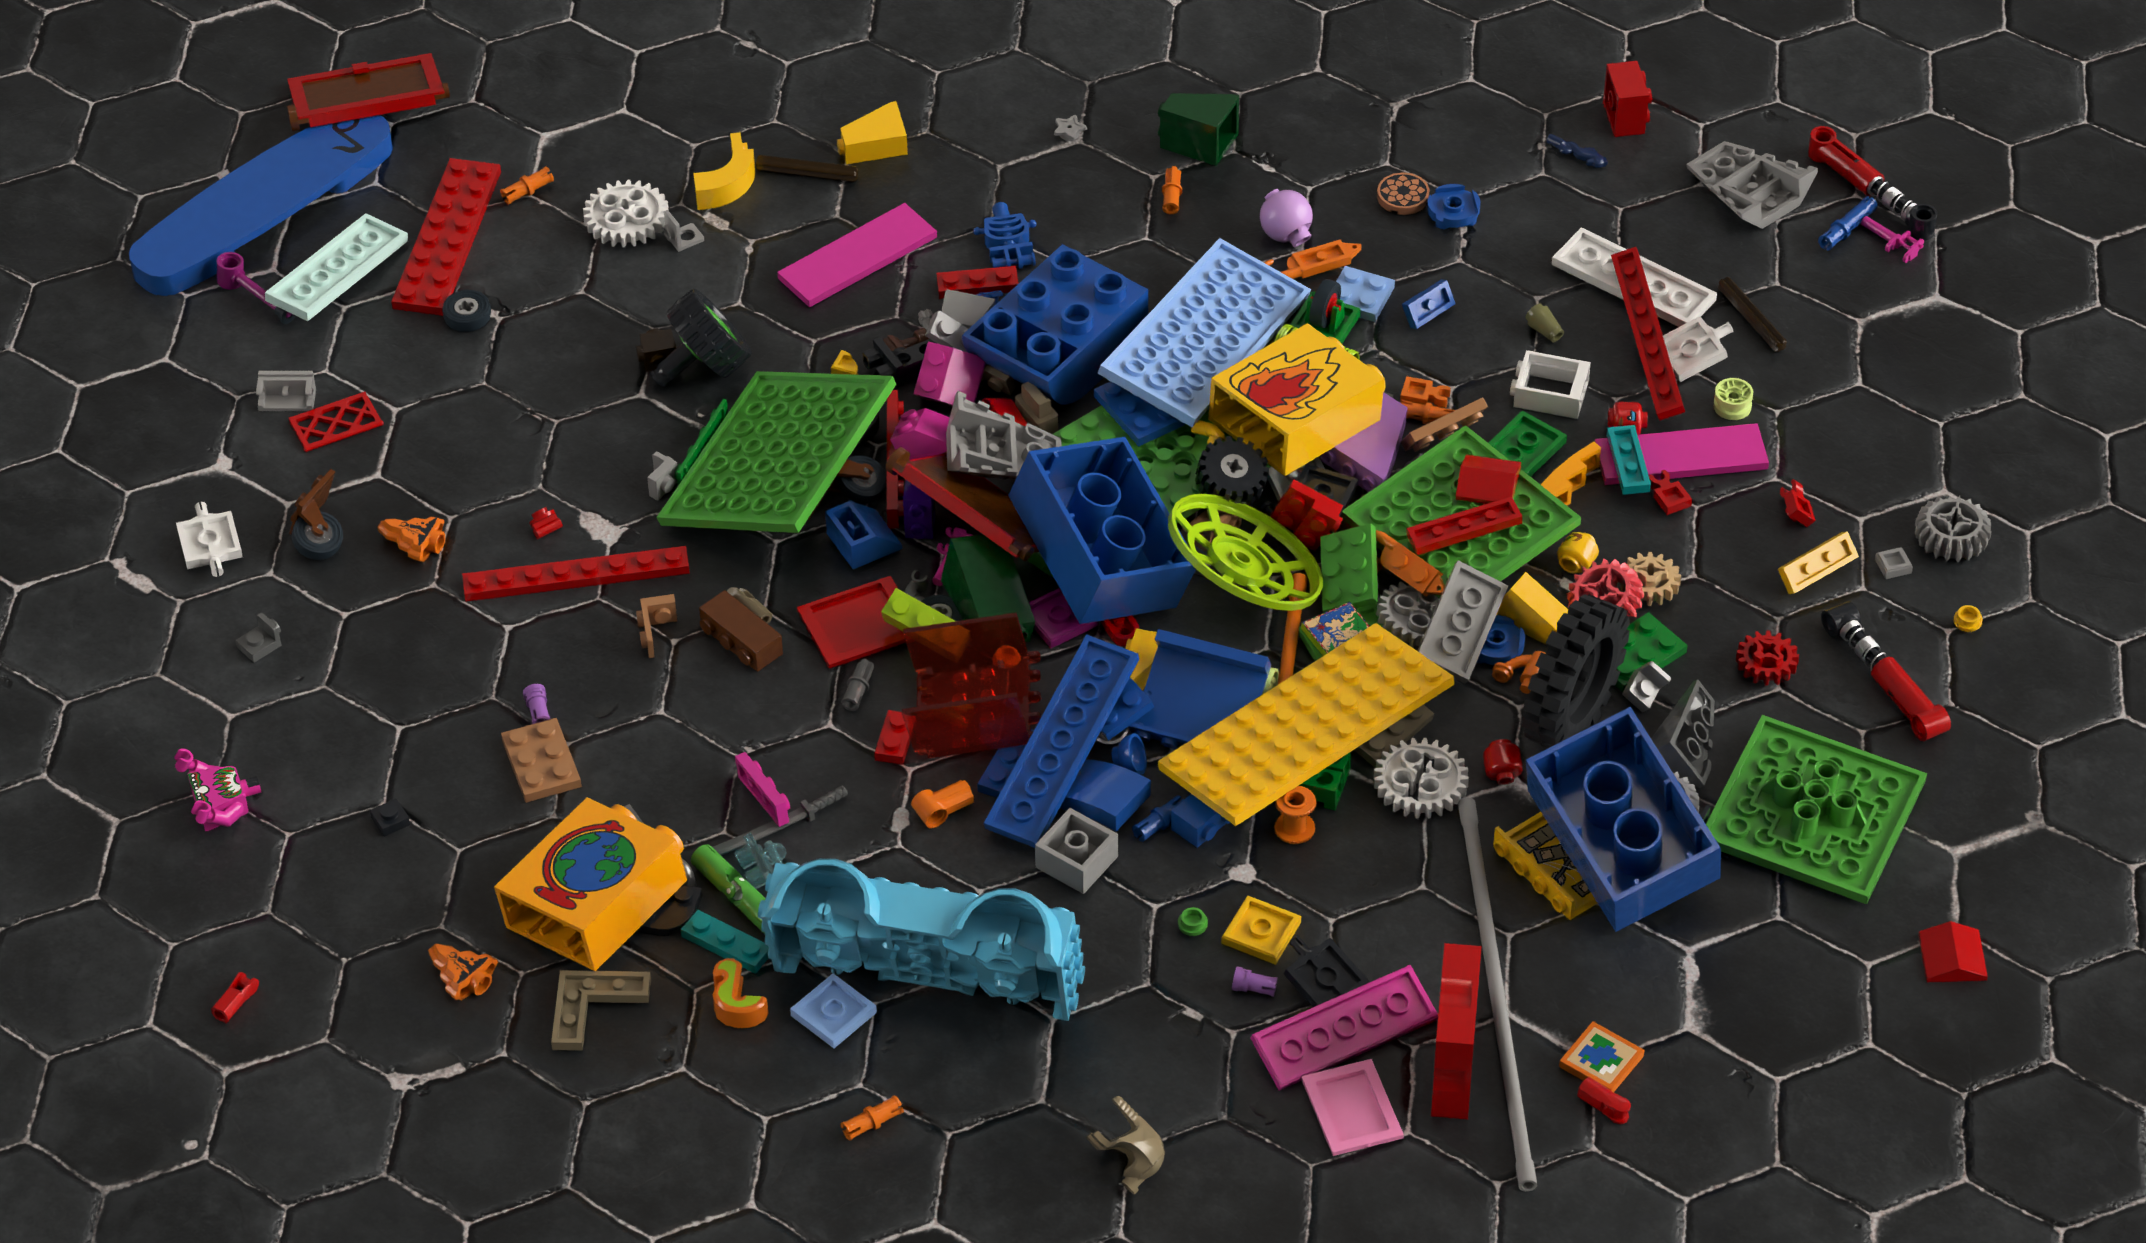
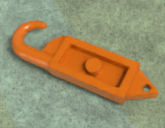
M1340 239L1293 253L1287 260V270L1281 271V273L1292 279L1298 277L1306 278L1349 265L1351 260L1361 251V244L1343 243ZM1270 259L1264 263L1270 266L1274 263V260Z
M1376 530V541L1385 546L1380 557L1382 566L1426 597L1429 594H1442L1445 587L1442 580L1443 573L1385 532Z

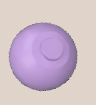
M1275 189L1265 196L1266 201L1262 204L1260 210V222L1263 230L1270 238L1283 243L1290 241L1293 247H1297L1312 236L1308 231L1313 219L1312 208L1302 194L1293 190L1279 191Z

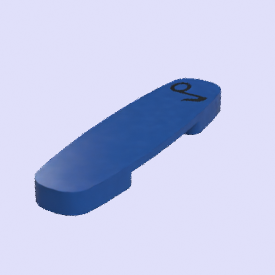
M376 115L308 127L261 153L203 190L137 240L129 251L133 278L146 291L154 295L168 296L182 292L217 274V258L219 255L225 252H235L234 250L284 221L327 191L336 194L348 191L383 163L393 150L389 123L383 116Z

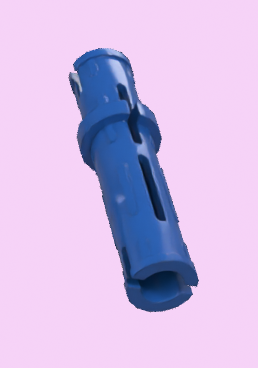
M1866 196L1840 220H1835L1830 225L1831 228L1818 238L1820 247L1824 250L1827 247V251H1829L1839 241L1847 239L1850 236V232L1861 223L1862 219L1877 209L1876 200L1872 197L1869 199V196Z

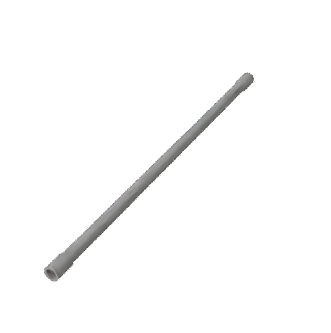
M1463 798L1458 802L1461 825L1464 830L1516 1157L1515 1167L1518 1186L1522 1191H1532L1537 1187L1534 1162L1531 1158L1478 830L1479 821L1476 802L1472 798Z

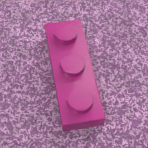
M746 752L736 755L735 761L738 778L779 827L789 823L787 810L790 809V804L784 793L780 794L776 790L772 778H766L760 764L756 760L752 761Z

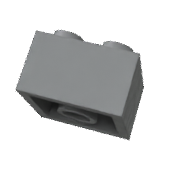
M1069 808L1035 844L1036 868L1082 894L1092 886L1118 857V834L1072 808Z

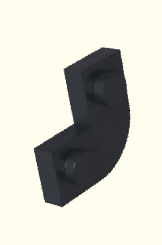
M682 885L667 900L666 905H662L636 932L669 936V931L683 927L698 910L703 896L702 888Z

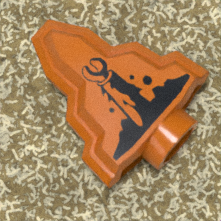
M429 517L427 519L413 518L408 521L385 519L377 527L378 532L387 540L397 542L398 548L407 552L409 558L424 562L431 552L440 553L445 543V533L442 531L444 519Z
M437 943L428 949L433 965L441 971L440 978L446 984V992L455 1000L459 999L462 1001L472 993L478 996L482 995L490 987L492 982L491 975L498 964L497 959L486 953L478 955L470 950L459 952L452 946Z

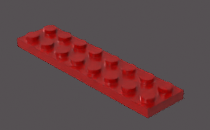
M455 158L449 159L392 298V309L443 316L444 301L454 292L501 174L500 164Z

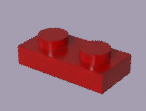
M888 710L875 750V761L904 764L916 725V714Z

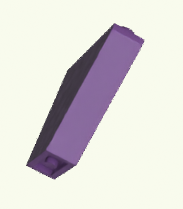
M1383 392L1380 421L1320 455V460L1340 474L1357 478L1358 485L1367 492H1370L1391 476L1405 430L1407 407Z

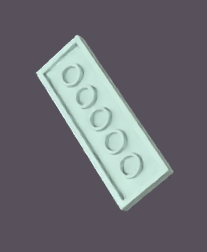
M365 213L265 292V301L309 321L408 241V233Z

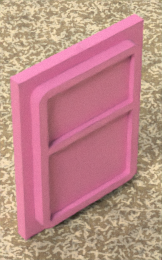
M1372 1059L1302 1076L1303 1085L1333 1156L1404 1138L1402 1129Z

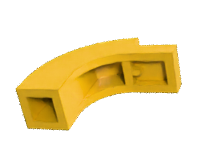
M730 133L732 158L727 165L714 171L693 173L698 210L727 205L740 198L751 187L755 178L754 149H748L747 142L742 143L741 133Z

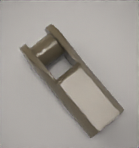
M731 587L727 590L729 594L767 624L770 623L773 614L755 599L747 589Z

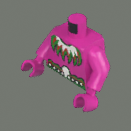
M179 749L174 757L177 761L175 764L177 771L185 772L189 769L188 778L195 800L191 813L196 814V821L199 824H203L205 831L218 826H231L241 816L248 813L246 797L261 793L257 776L240 780L234 766H214L197 759L193 760V754L187 749Z

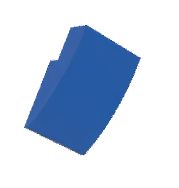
M1085 760L1060 808L1065 811L1072 808L1093 821H1098L1108 828L1117 831L1151 796V780L1112 763Z

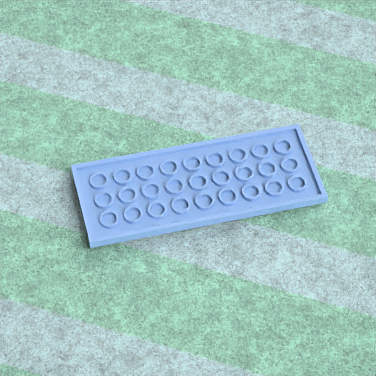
M1219 238L1100 365L1098 374L1177 418L1182 423L1193 427L1209 409L1211 378L1263 349L1309 297L1311 289Z

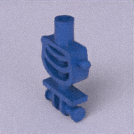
M996 203L992 207L994 217L984 219V228L975 227L973 230L975 235L984 234L985 246L989 249L990 263H992V268L1007 267L1017 264L1018 269H1023L1025 265L1036 266L1033 244L1029 242V228L1036 227V221L1030 220L1027 222L1022 213L1010 215L1006 203Z

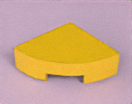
M841 350L831 366V374L858 375V366L852 355Z

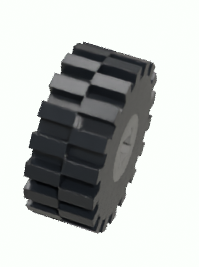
M1226 436L1224 442H1222L1221 438L1215 439L1214 444L1210 442L1201 454L1195 473L1196 485L1200 484L1198 489L1200 494L1206 492L1207 494L1222 496L1228 502L1230 499H1233L1235 503L1247 504L1248 506L1253 505L1255 499L1258 500L1260 498L1269 473V467H1266L1268 463L1267 458H1261L1263 451L1260 448L1254 450V443L1251 441L1248 444L1242 443L1244 438L1238 437L1237 441H1232V436Z

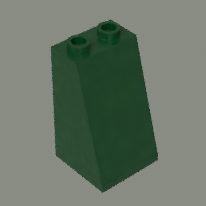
M983 534L950 539L941 581L949 596L953 599L965 626L970 629L971 637L978 650L998 647L1001 644L1030 642L1035 619L1012 555Z

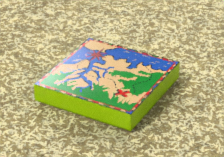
M1351 602L1303 621L1301 624L1302 631L1323 656L1370 627Z

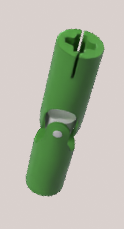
M704 844L697 848L691 857V864L719 891H722L761 930L762 919L758 918V909L761 900H766V898L744 879L712 846Z

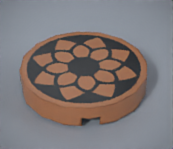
M1401 172L1391 174L1383 178L1377 189L1379 204L1389 212L1391 210L1398 211L1400 215L1415 214L1423 210L1430 196L1427 182L1412 173Z

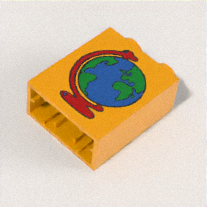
M587 797L494 886L506 928L596 971L687 881L680 855L684 850L683 843L679 836L667 826L658 825L654 829L637 821L635 816L622 805L614 804L609 808Z

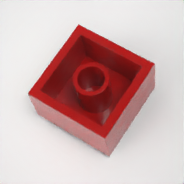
M1638 61L1607 64L1603 105L1614 137L1645 134L1646 123L1650 122L1648 104L1652 103V92L1650 88L1646 87L1645 72L1640 70Z

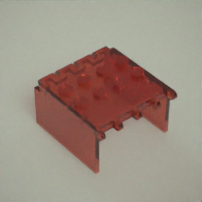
M1017 613L903 629L915 671L919 672L917 674L916 707L902 709L903 719L914 752L919 755L927 754L928 758L1027 744L1033 733L1031 731V724H1038L1041 719L1039 712H1031V703H1037L1041 700V693L1039 691H1031V682L1039 681L1041 679V672L1039 670H1030V664L1038 663L1041 660V654L1038 651L1028 652Z

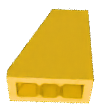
M896 101L890 102L840 128L841 139H837V148L839 155L844 154L846 164L908 155L907 134Z
M1525 572L1504 595L1496 615L1511 618L1514 620V625L1519 629L1521 627L1526 635L1546 645L1552 631L1557 632V622L1563 613L1568 614V609Z

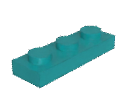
M1635 425L1608 427L1607 438L1622 494L1650 492L1651 483Z
M697 910L681 929V936L723 958L736 959L742 964L743 968L755 974L768 960L769 947L764 942L700 910Z

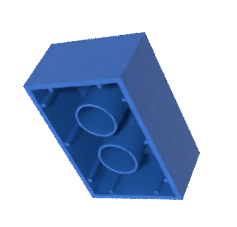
M1126 437L1029 451L1008 496L1079 624L1176 608L1196 569L1182 555L1170 536L1168 528V516L1170 513Z
M1631 707L1526 759L1528 792L1615 932L1721 878V847Z

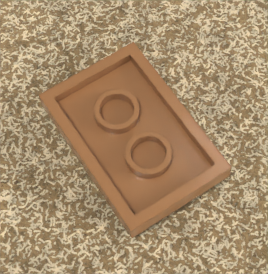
M1482 397L1410 432L1401 441V444L1405 451L1413 448L1417 452L1429 446V443L1434 441L1435 437L1442 440L1452 435L1454 431L1459 429V425L1469 427L1477 423L1483 417L1482 412L1488 406Z
M557 718L501 733L502 742L526 803L582 787L580 776Z

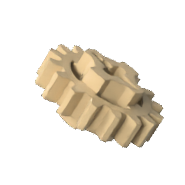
M1649 552L1647 557L1637 553L1636 560L1631 557L1627 559V565H1629L1630 569L1636 571L1638 579L1643 584L1644 598L1641 599V602L1643 600L1647 601V605L1651 606L1652 601H1656L1659 605H1662L1663 598L1671 601L1673 594H1678L1681 574H1679L1678 566H1672V559L1664 561L1663 554L1653 557L1652 552ZM1620 583L1621 592H1625L1626 586Z

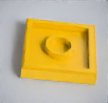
M1247 895L1221 937V944L1276 965L1301 924V916Z

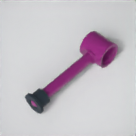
M225 252L218 256L217 283L220 287L232 290L242 286L275 310V314L280 317V321L283 324H288L294 320L296 315L265 301L266 290L245 275L244 260L240 254Z

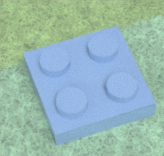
M1348 266L1343 268L1336 281L1341 285L1340 300H1343L1346 304L1361 308L1359 318L1376 322L1395 288V280Z
M834 973L790 1008L791 1016L832 1048L837 1047L877 1013L874 1003Z

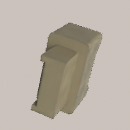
M1029 382L1022 384V393L1015 396V405L1025 421L1051 434L1057 432L1058 414L1051 407V400L1049 398L1046 399L1035 385Z

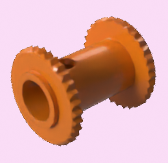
M1297 786L1275 800L1276 808L1280 811V814H1283L1276 819L1274 825L1275 834L1282 841L1289 844H1302L1309 841L1316 829L1313 819L1308 816L1316 807L1315 795L1308 788Z

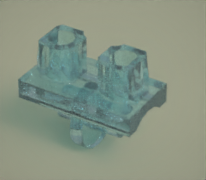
M749 833L743 837L747 845L734 854L744 870L757 863L756 867L745 873L748 882L757 889L766 884L769 873L773 874L774 870L771 865L775 866V863L783 864L782 860L787 852L783 844L773 843L770 840L764 843L765 848L763 849L760 844H757L752 833Z

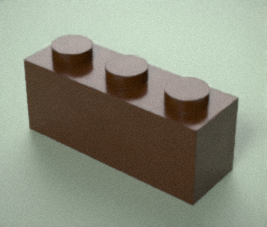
M726 590L699 607L702 630L706 634H711L726 650L730 649L739 657L743 664L751 666L757 672L783 654L782 635Z

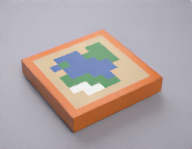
M1592 1021L1561 1058L1559 1067L1583 1081L1591 1077L1614 1093L1644 1057V1049Z

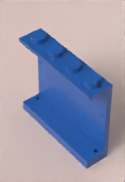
M1158 629L1155 637L1158 648L1144 689V693L1152 700L1154 708L1128 726L1131 733L1138 734L1142 741L1150 742V739L1161 741V744L1165 747L1177 749L1178 746L1184 745L1263 695L1271 669L1270 660L1266 656Z

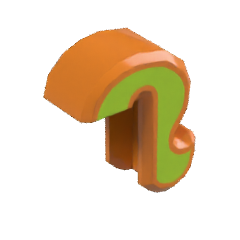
M725 958L716 963L713 970V1003L716 1017L723 1024L736 1028L757 1026L765 1021L769 1014L767 998L764 996L747 995L741 997L744 980L741 976L742 964L736 959Z

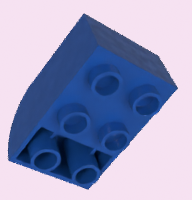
M1062 244L962 335L963 345L968 353L979 356L987 365L1022 384L1029 382L1035 385L1044 396L1059 404H1070L1085 396L1104 378L1098 374L1100 365L1148 315V289L1082 255L1079 251Z

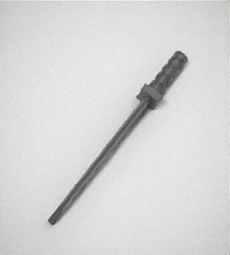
M841 785L813 802L808 803L804 799L800 802V808L788 813L789 823L779 827L773 820L745 834L713 846V848L720 855H724L773 834L806 817L811 822L815 820L814 813L847 796L848 792Z

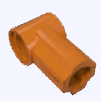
M960 780L936 792L929 789L919 792L912 799L911 806L928 828H936L946 821L948 814L974 803V795L969 784L965 780Z

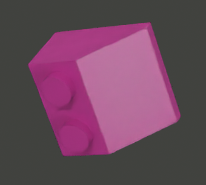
M928 341L914 395L929 401L953 406L957 391L967 394L965 399L975 403L986 363L977 355Z
M927 408L919 411L911 409L901 415V419L895 427L890 440L895 450L903 447L910 452L909 460L947 452L946 430L950 417Z

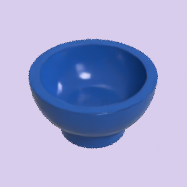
M1132 733L1124 737L1120 741L1119 746L1113 747L1112 760L1115 765L1142 775L1145 773L1147 766L1146 751L1140 736Z

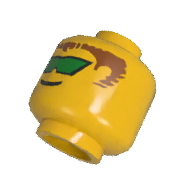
M1581 532L1569 534L1557 551L1560 566L1572 574L1583 573L1582 566L1589 569L1592 561H1595L1599 554L1598 545L1593 536Z

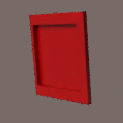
M891 576L797 607L799 616L829 669L916 639L883 620L881 611L895 588H897Z

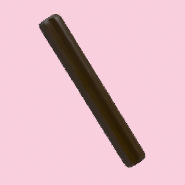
M758 155L756 160V169L760 171L855 182L858 177V168L856 166Z
M1730 277L1721 279L1718 286L1719 290L1775 352L1784 350L1787 340Z

